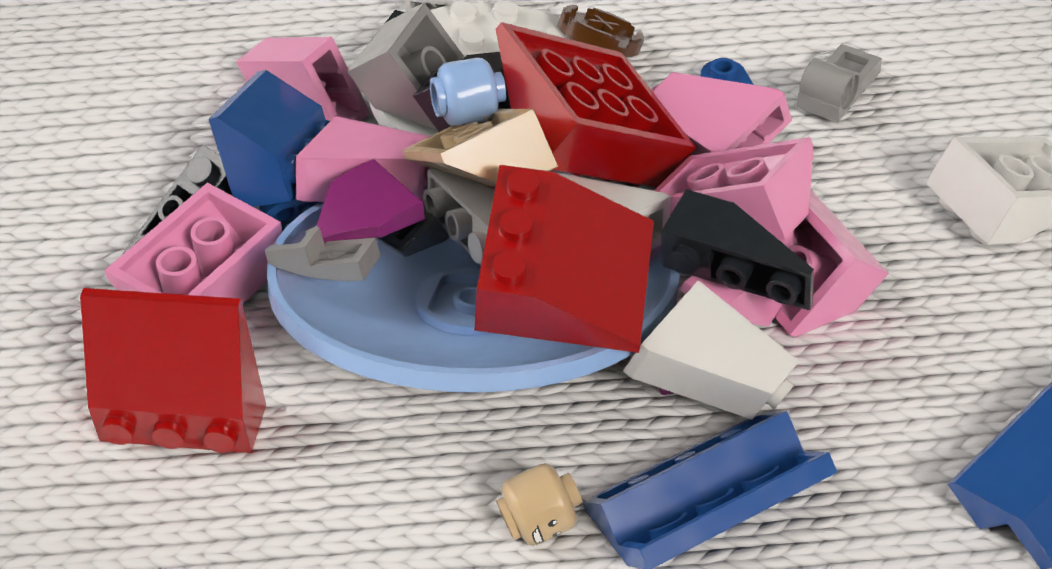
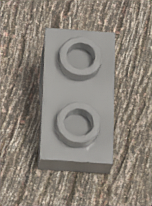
M841 44L827 61L813 58L807 65L801 78L797 108L838 123L881 72L882 58Z

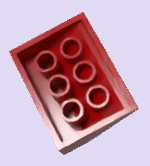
M501 22L495 29L511 109L534 110L558 167L552 170L570 172L576 176L588 175L599 177L606 181L629 182L636 186L641 184L658 187L696 148L623 53Z

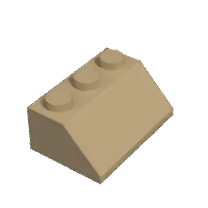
M498 109L493 113L491 121L477 123L475 121L459 127L451 126L402 150L407 160L490 187H496L499 165L545 171L558 167L533 109Z

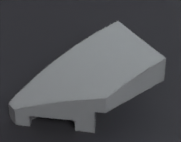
M318 226L306 230V235L300 243L283 245L276 243L265 250L268 263L276 268L311 278L335 281H364L381 256L376 238L328 241L324 243Z

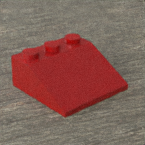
M499 165L477 285L474 331L639 353L654 221L555 172Z
M83 288L80 302L87 401L99 441L111 442L117 445L140 444L161 446L168 449L191 448L212 450L219 453H252L266 408V401L241 298Z

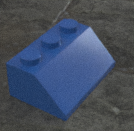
M268 70L258 71L208 119L233 197L252 207L291 201L296 195V156L330 122L325 119L320 104Z

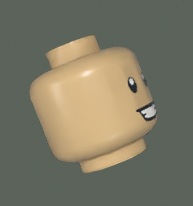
M546 463L505 481L502 486L503 497L496 500L513 540L522 537L524 542L532 546L541 544L572 529L577 519L574 507L583 503L570 473L568 472L559 477L556 470Z

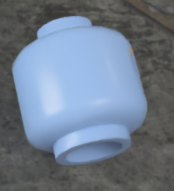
M483 58L444 63L438 69L437 77L430 79V95L435 115L437 117H444L446 122L452 127H459L475 121L477 123L491 121L493 113L498 110V102L506 100V87L502 73H494L490 64Z

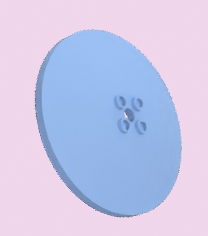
M319 202L300 214L284 229L275 244L300 243L306 235L305 231L317 226L324 202ZM450 236L443 243L406 258L377 241L381 256L364 281H335L311 278L276 268L267 263L270 304L279 323L292 338L321 359L344 370L394 385L446 392L521 390L561 383L589 375L614 365L635 353L474 331L476 292L481 265L476 263L471 255L457 241L452 240ZM662 244L651 249L640 345L677 304L680 273L663 267Z

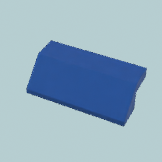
M1052 382L947 484L979 529L1009 524L1040 569L1052 568Z
M762 411L756 414L752 420L746 419L584 500L582 504L587 514L627 566L638 569H653L836 474L837 470L829 452L803 450L787 411Z

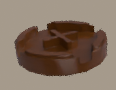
M577 5L563 7L557 26L571 39L623 53L625 57L639 55L644 42V35L641 31L634 35L635 27L629 21L597 8H588L586 14L577 12L579 7Z

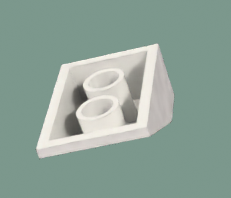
M953 137L926 181V184L939 196V203L948 211L957 214L970 227V234L981 243L987 245L1019 243L1052 227V142L1046 137Z

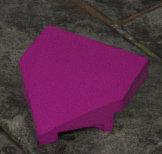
M372 159L342 174L330 183L317 226L320 228L324 243L339 240L381 238L424 220L423 202L375 159Z

